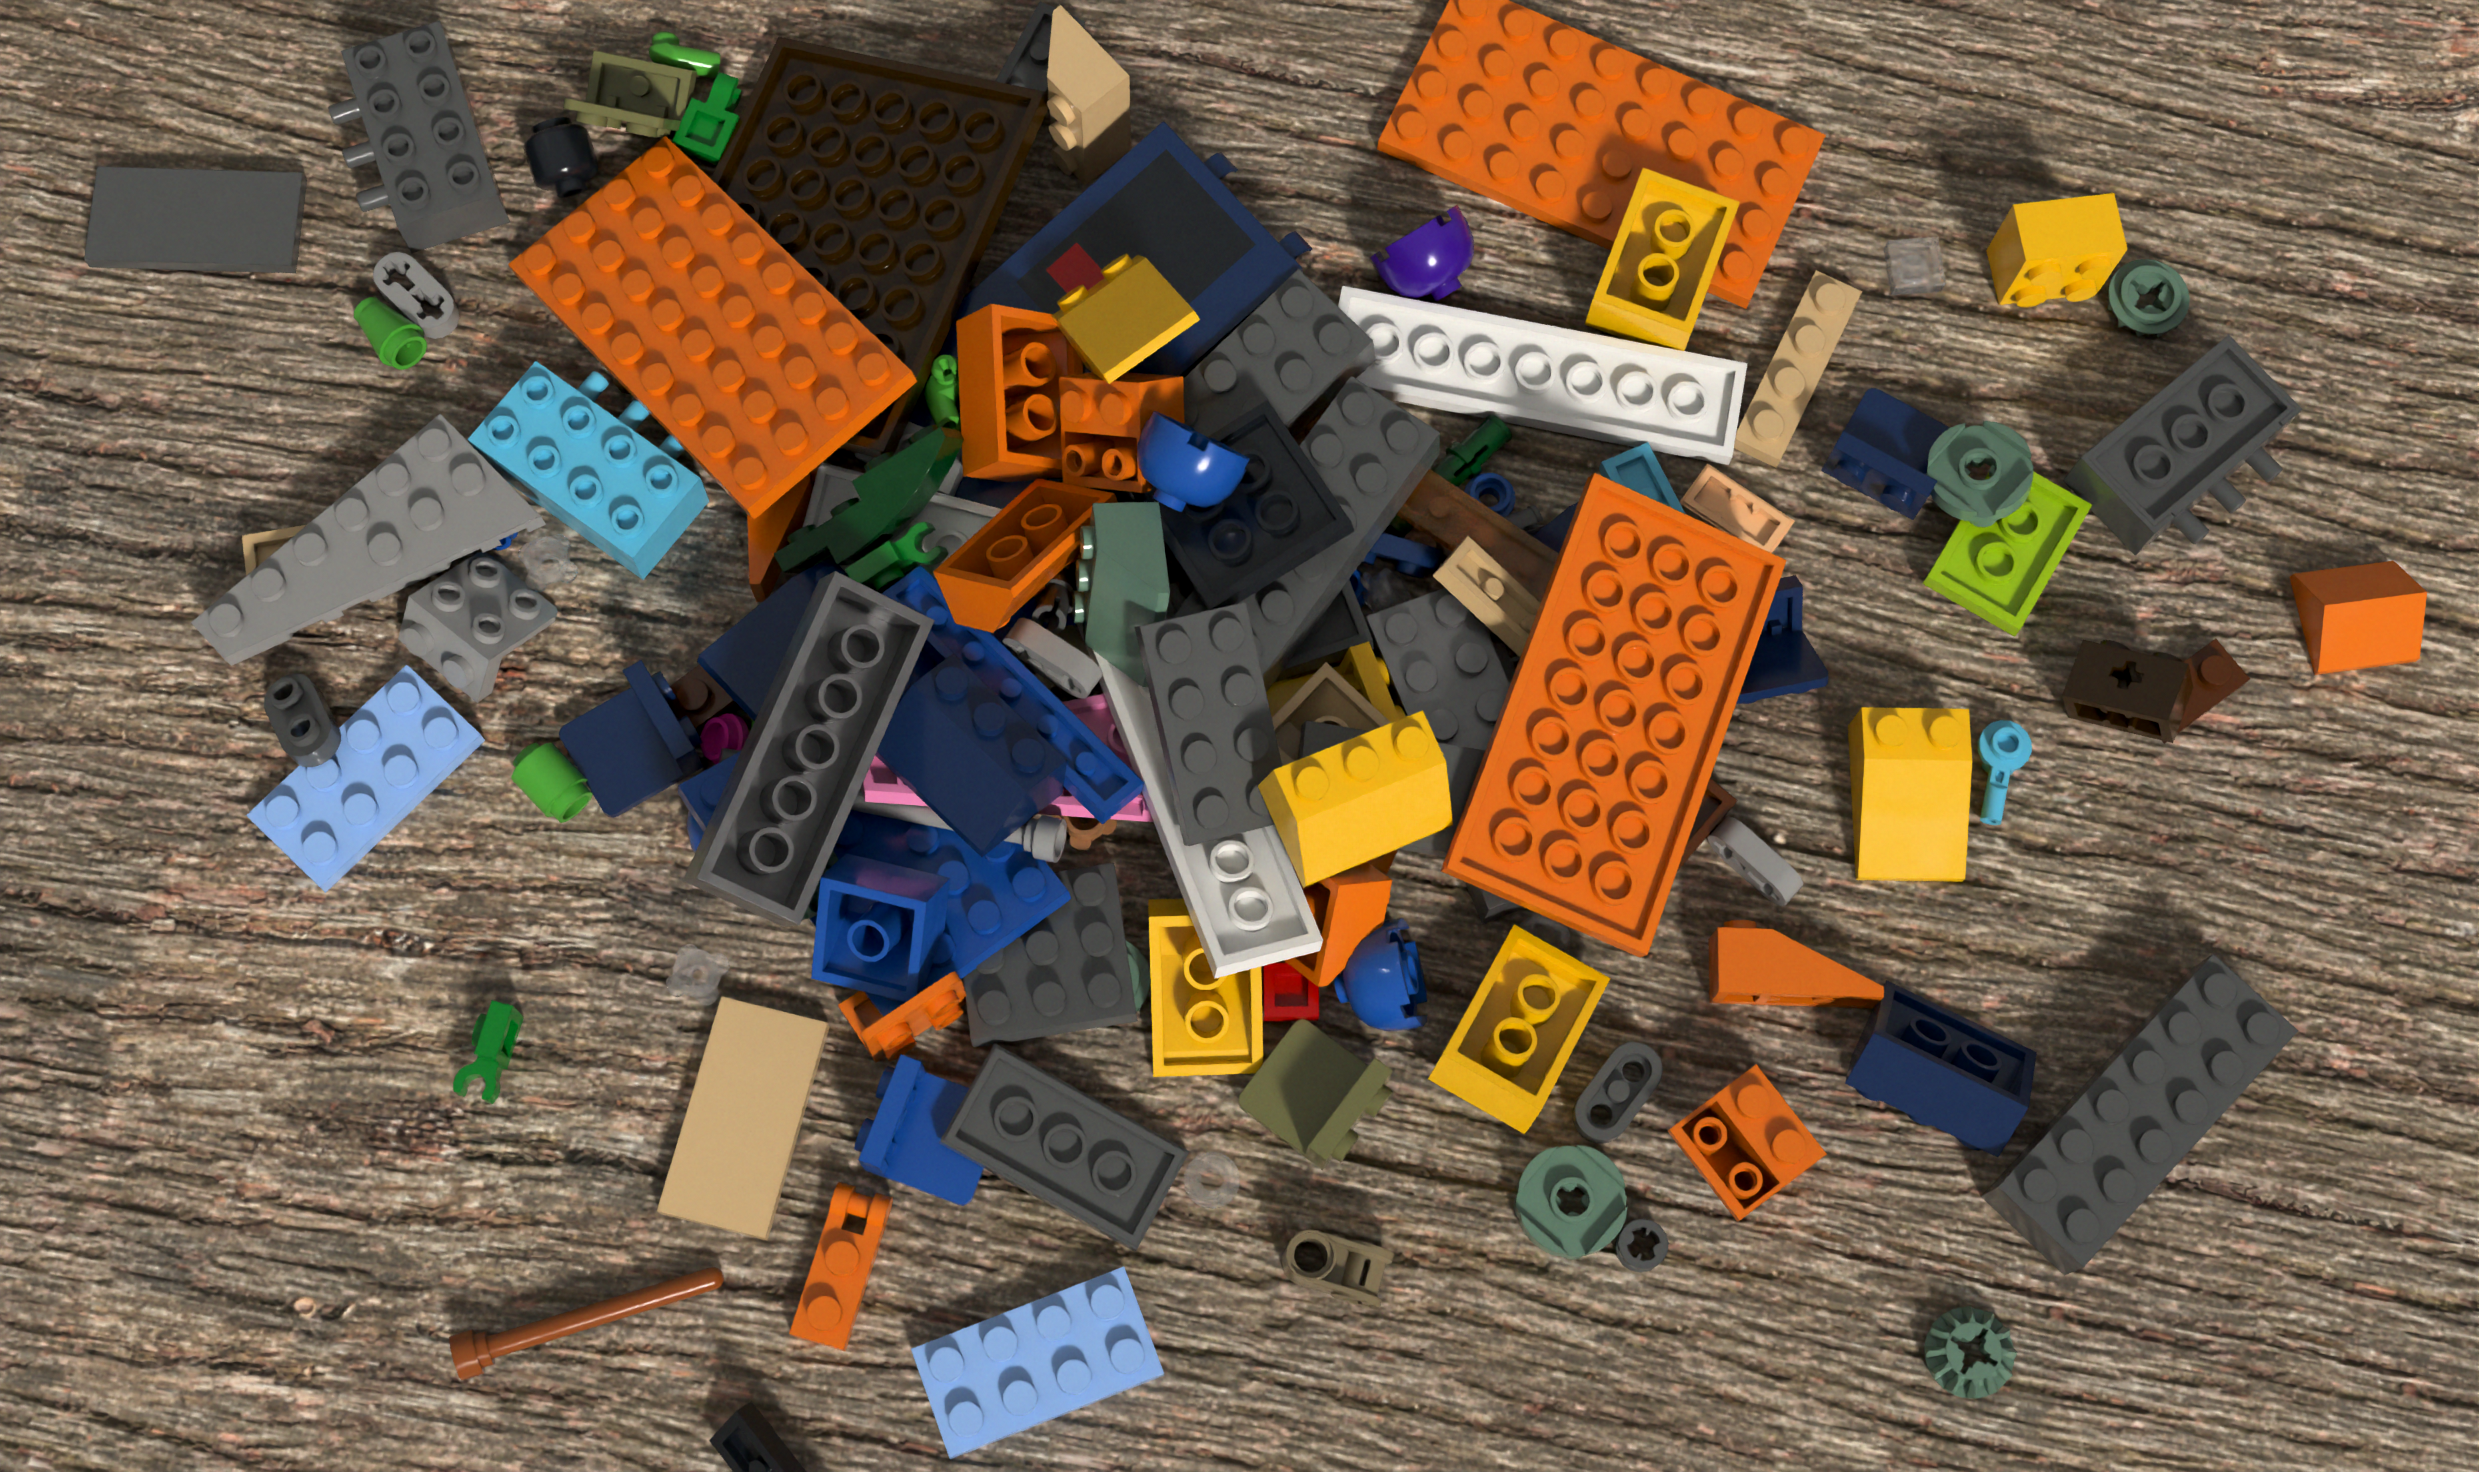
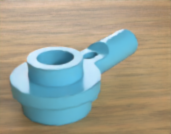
M2008 720L1990 723L1981 732L1977 741L1978 753L1983 761L1982 768L1988 772L1980 821L1989 825L2001 824L2010 775L2014 771L2019 770L2029 760L2032 752V742L2028 733L2019 724Z

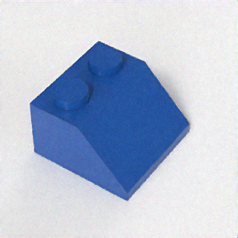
M846 853L820 878L811 979L904 1002L922 992L945 929L950 878Z

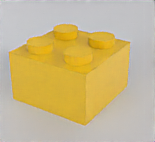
M2109 193L2013 204L1986 250L1998 305L2017 303L2019 307H2032L2045 302L2047 299L2066 297L2068 301L2078 302L2095 296L2127 251L2115 194Z

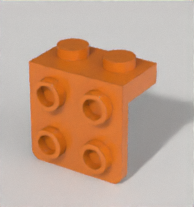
M954 971L884 1017H882L863 991H858L838 1004V1007L874 1062L877 1063L885 1057L888 1061H894L900 1057V1054L905 1055L917 1044L914 1038L931 1026L935 1030H940L957 1020L963 1014L961 1006L966 1004V992L962 980Z

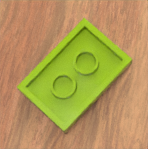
M2033 471V481L2029 496L2015 512L2005 518L1998 519L1996 523L1988 527H1977L1969 521L1960 520L1922 584L2015 637L2025 623L2092 504ZM1989 472L1987 473V475H1986V477L1984 478V480L1990 478V477H1989Z

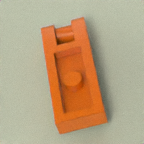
M838 1182L789 1334L793 1337L846 1352L891 1212L893 1197L880 1193L870 1197L855 1192L856 1186ZM849 1214L867 1219L863 1235L844 1230Z

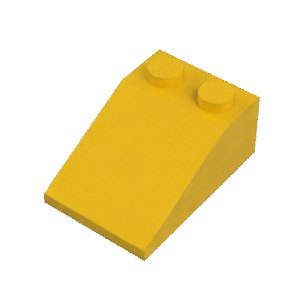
M1642 168L1592 299L1585 325L1629 341L1685 351L1740 202Z
M1126 253L1109 263L1101 270L1102 275L1105 277L1103 280L1089 290L1082 284L1068 292L1057 301L1061 309L1051 316L1086 368L1109 384L1200 320L1193 308L1150 261L1140 255L1131 259Z
M1861 707L1848 725L1856 880L1963 882L1966 875L1972 774L1969 709Z
M1149 899L1153 1077L1255 1074L1263 1064L1261 967L1214 979L1184 899Z
M1514 924L1428 1080L1525 1134L1546 1103L1611 978Z

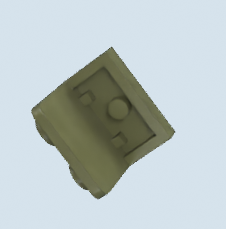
M594 50L586 101L564 98L563 108L577 111L575 120L577 122L621 129L622 121H627L625 132L654 138L666 136L670 139L671 130H679L681 120L691 98H693L697 72Z
M1300 1019L1291 1026L1240 1093L1238 1104L1245 1113L1323 1170L1332 1157L1341 1163L1355 1145L1360 1135L1353 1129L1365 1113L1374 1118L1393 1093V1090L1386 1086L1393 1070L1377 1058H1374L1368 1066L1311 1022Z

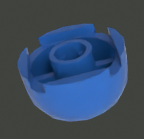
M1153 411L1150 419L1146 421L1137 445V464L1141 474L1149 483L1157 488L1152 498L1179 512L1183 511L1186 503L1208 507L1222 502L1238 486L1250 460L1247 456L1212 437L1209 438L1195 431L1194 428L1157 411Z
M1402 918L1384 921L1383 926L1362 940L1348 959L1346 967L1334 978L1335 990L1340 1003L1350 1002L1356 1017L1368 1026L1383 1031H1403L1424 1026L1427 1022L1428 1015L1417 1016V1004L1427 1002V991L1419 952L1415 941L1404 943L1400 930L1409 929V926Z

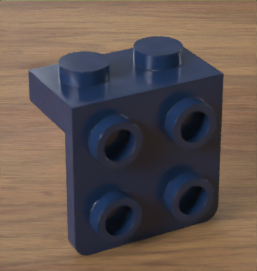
M1870 388L1862 397L1821 471L1884 504L1889 509L1914 520L1937 483V480L1927 475L1930 449L1937 438L1950 427L1877 388Z
M1796 575L1780 578L1736 704H1749L1760 699L1791 693H1805L1811 689L1821 688L1828 684V670L1802 631L1803 585Z
M642 660L622 670L631 688L562 726L559 731L561 741L580 773L588 780L586 783L606 816L612 818L620 816L704 767L694 749L703 743L687 715L677 720L668 703L677 699L661 671L651 676Z

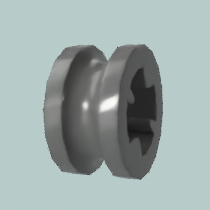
M1633 1220L1621 1229L1616 1237V1256L1621 1264L1630 1271L1639 1273L1651 1271L1663 1262L1668 1253L1669 1242L1667 1234L1659 1224L1652 1220ZM1643 1231L1642 1238L1649 1234L1654 1239L1655 1246L1649 1250L1651 1260L1643 1261L1641 1260V1253L1633 1257L1628 1251L1627 1246L1634 1241L1632 1232Z

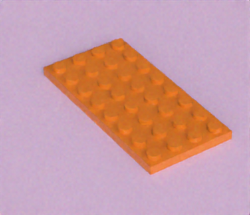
M1449 0L1378 140L1377 150L1608 250H1612L1642 168L1737 200L1740 204L1707 292L1747 309L1826 134L1510 0Z
M666 136L508 264L519 280L753 520L917 383L912 370Z
M1597 473L1589 476L1442 865L1441 872L1639 958L1647 956L1787 560Z

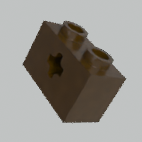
M2083 640L2062 697L2068 718L2173 743L2192 693L2193 683L2189 664L2183 663L2181 659L2174 655L2163 652H2156L2152 655L2131 651L2127 646L2111 640H2103L2100 643Z

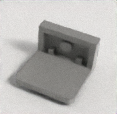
M479 552L408 597L398 640L405 644L411 653L421 657L441 673L451 685L461 689L478 703L492 693L502 657L553 624L558 611L552 603L490 554Z

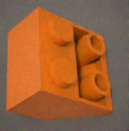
M1093 372L1059 377L1063 483L1137 493L1150 492L1153 485L1142 476L1137 464V445L1146 421L1150 419L1153 411L1162 413L1185 424L1183 376L1126 372L1110 384Z
M1757 1064L1668 1130V1133L1737 1222L1827 1155Z

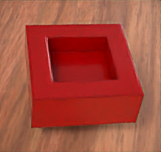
M1272 963L1263 966V1021L1319 1020L1318 986L1288 963Z

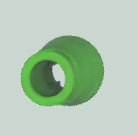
M376 297L364 299L355 308L354 319L359 323V326L383 364L393 366L398 370H404L414 366L424 356L427 342L424 339V333L420 326L385 303H382Z

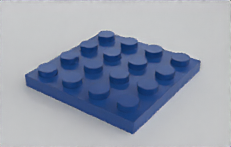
M850 810L833 849L838 859H841L847 853L950 878L945 929L923 990L956 971L960 979L964 978L975 970L976 966L1001 948L1008 946L1071 900L1068 889L1044 860L1033 858L1032 852L1024 851L1021 844L1002 841L981 857L955 831ZM817 915L809 918L815 928ZM864 992L882 1017L905 1003L904 1001Z

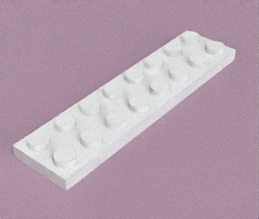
M1342 286L1338 307L1374 343L1376 360L1356 379L1389 400L1486 418L1491 414L1507 423L1632 447L1648 442L1653 451L1729 465L1732 459L1748 363Z
M1176 583L1169 584L1170 596L1165 620L1172 619L1184 602ZM1076 623L1084 640L1082 623ZM1086 645L1091 659L1102 670L1103 676L1099 683L1134 773L1144 781L1142 790L1144 799L1214 979L1320 951L1323 938L1275 825L1192 846L1184 845L1149 689L1139 685Z

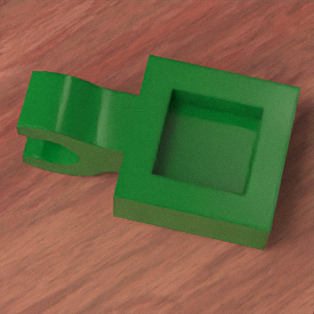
M719 72L706 103L691 98L681 120L679 130L676 131L672 140L684 154L714 165L718 164L739 120V115L733 113L743 93L742 90L736 88L739 83L738 78Z
M920 522L913 525L907 534L898 541L884 543L847 567L845 571L849 578L879 593H883L905 577L904 573L917 566V562L935 565L942 562L949 553L942 546H936L926 553L923 551L922 541L924 537L936 529L931 523Z
M491 1000L487 1014L482 1013L478 1017L472 1034V1045L476 1046L474 1054L477 1056V1059L474 1063L461 1068L456 1074L453 1090L457 1095L465 1097L470 1082L477 1078H483L486 1085L482 1099L490 1104L497 1100L501 1088V1073L503 1069L508 1068L524 1016L513 1005Z

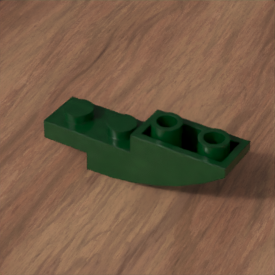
M930 425L910 436L908 439L910 446L894 455L893 452H887L867 462L864 466L866 473L851 481L861 501L856 497L842 502L830 511L833 518L818 527L815 524H811L796 530L787 537L789 545L774 553L783 573L800 574L830 557L834 558L837 565L850 566L884 543L892 541L924 509L944 481L964 441L960 431Z

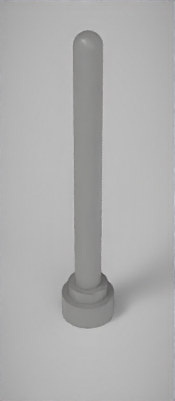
M859 790L851 808L853 811L954 831L929 806L864 802L861 790ZM1042 815L1039 820L1031 818L1028 823L1022 825L1003 841L1023 845L1024 851L1032 852L1035 859L1057 863L1065 846L1067 823L1065 819Z

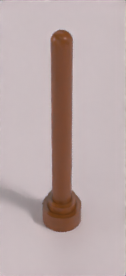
M710 1267L488 1336L486 1331L476 1334L473 1329L449 1336V1344L456 1371L461 1380L484 1374L485 1367L494 1365L495 1358L718 1289L724 1282V1275L719 1268Z

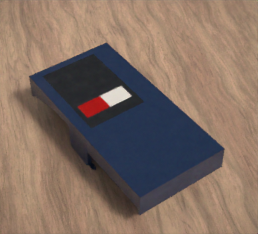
M1163 121L964 297L938 357L941 355H952L958 360L956 321L989 304L1055 314L1061 309L1057 304L1060 298L1082 284L1087 290L1092 288L1105 278L1101 270L1118 257L1127 253L1131 259L1137 255L1146 257L1200 318L1198 322L1127 372L1183 376L1185 378L1295 271L1299 269L1303 272L1296 259L1302 253L1311 251L1313 248L1296 231L1289 233L1278 242L1220 181L1230 172L1236 173L1238 171L1222 152L1216 153L1203 163ZM1082 362L1083 374L1091 373ZM926 384L909 422L924 428L935 425L924 396ZM960 399L958 400V403H957V405H956L959 414H960ZM963 476L954 497L1003 509L1035 480L1002 482ZM1063 477L1045 479L1063 483Z

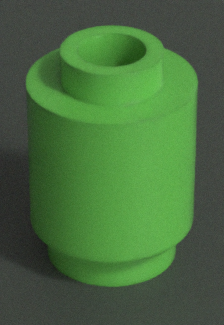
M538 743L530 744L513 761L515 770L511 776L512 781L546 817L554 816L560 823H564L581 812L592 798L593 793L586 787L588 780L553 743H546L541 746Z

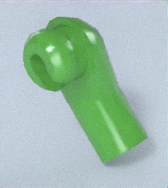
M667 31L658 32L652 37L649 55L654 63L696 71L699 76L717 77L720 66V53L680 46L678 37Z
M941 355L931 365L932 375L927 381L924 396L934 424L938 428L944 427L960 431V414L956 407L959 400L958 360L952 355Z

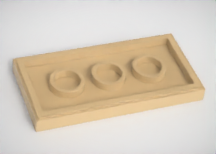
M721 996L659 1201L658 1213L768 1241L830 1026L827 1022Z

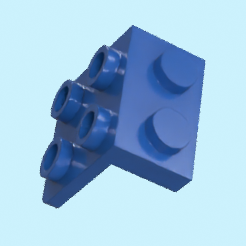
M900 1054L896 1067L887 1066L879 1081L876 1098L882 1099L875 1119L866 1118L855 1142L854 1149L861 1152L858 1160L863 1169L957 1205L964 1206L969 1204L973 1199L984 1168L939 1144L969 1088L927 1073L921 1061Z

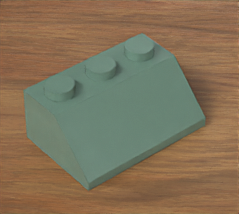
M1159 502L1093 503L1090 525L1081 526L1080 528L1081 558L1076 560L1077 590L1072 591L1073 622L1082 623L1085 645L1139 685L1148 687L1135 627L1165 620L1170 596Z

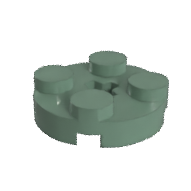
M1983 421V426L1973 425L1970 427H1966V423H1962L1946 430L1932 445L1927 466V475L1937 480L1930 493L1935 503L1949 515L1963 521H1969L1977 527L1991 526L1998 519L2009 516L2021 507L2031 491L2034 471L2031 451L2027 442L2008 426L1990 421ZM1984 463L1991 467L1989 470L1990 478L1986 480L1971 478L1970 471L1967 469L1969 465L1979 468Z
M1568 1145L1556 1146L1539 1153L1524 1169L1517 1183L1513 1208L1523 1232L1533 1244L1551 1255L1575 1260L1602 1250L1621 1231L1627 1216V1197L1624 1190L1626 1186L1617 1166L1600 1151L1582 1145H1576V1147ZM1576 1187L1584 1194L1580 1203L1585 1210L1581 1215L1574 1211L1566 1215L1558 1208L1562 1201L1557 1196V1192L1561 1188L1566 1192H1571Z

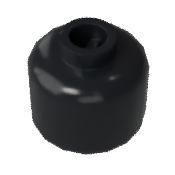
M568 117L549 119L531 128L532 135L525 141L524 153L535 185L543 190L556 191L559 198L575 196L586 191V182L596 175L599 168L587 129L579 124H572L571 119Z

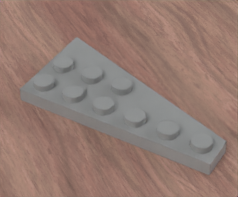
M439 414L191 623L232 666L292 639L293 633L320 620H323L325 623L344 616L343 610L367 599L375 602L449 569L451 562L479 549L484 553L502 545L500 540L525 528L528 532H531L546 525V523L535 509L485 458Z

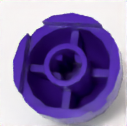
M1458 205L1447 211L1452 219L1449 222L1445 223L1442 216L1439 215L1386 247L1385 250L1389 255L1387 259L1383 258L1380 251L1369 257L1378 275L1391 290L1401 296L1414 299L1431 293L1434 300L1438 301L1462 286L1458 276L1471 265L1474 255V237Z

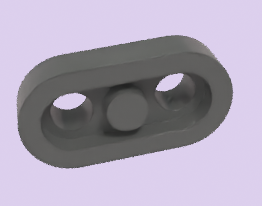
M289 674L277 680L265 695L264 709L283 750L302 767H315L325 763L338 750L341 742V732L323 693L303 674Z
M1628 1042L1617 1047L1577 1099L1573 1107L1572 1119L1577 1132L1583 1138L1597 1144L1612 1142L1624 1132L1659 1085L1663 1074L1661 1059L1651 1047L1640 1042ZM1631 1064L1638 1067L1641 1072V1080L1638 1082L1628 1081L1623 1075V1066ZM1595 1107L1605 1109L1609 1115L1608 1124L1597 1125L1594 1123L1590 1116L1591 1109Z

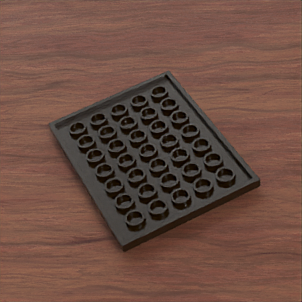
M778 37L711 179L912 370L917 383L840 447V449L871 457H877L887 452H893L894 454L930 375L931 365L939 355L1047 113V101L1049 99L1045 91ZM615 378L613 383L622 393L630 394Z

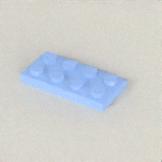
M408 665L404 666L339 727L341 742L336 753L328 761L315 767H302L299 765L246 815L325 893L485 741L471 724Z
M1124 1266L911 1349L950 1459L1164 1376V1371Z

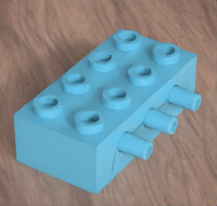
M535 361L467 440L509 484L644 580L709 503L702 480L676 461L685 449L670 434L659 447H656L635 432L649 415V412L637 400H633L618 418L595 403V400L609 385L608 380L599 372L592 371L583 383L575 389Z

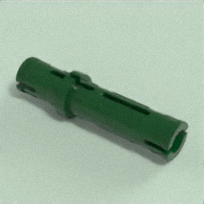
M1489 414L1460 443L1455 441L1449 445L1445 451L1447 455L1422 478L1385 531L1390 535L1405 538V535L1437 508L1467 478L1475 479L1482 473L1481 465L1506 442L1508 443L1512 440V434L1505 423L1497 416Z

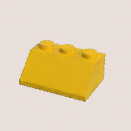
M1423 710L1274 769L1258 785L1303 888L1453 825L1446 760Z

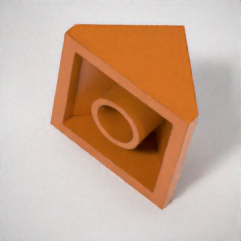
M2395 561L2295 573L2289 577L2314 675L2410 663L2420 659L2427 591Z

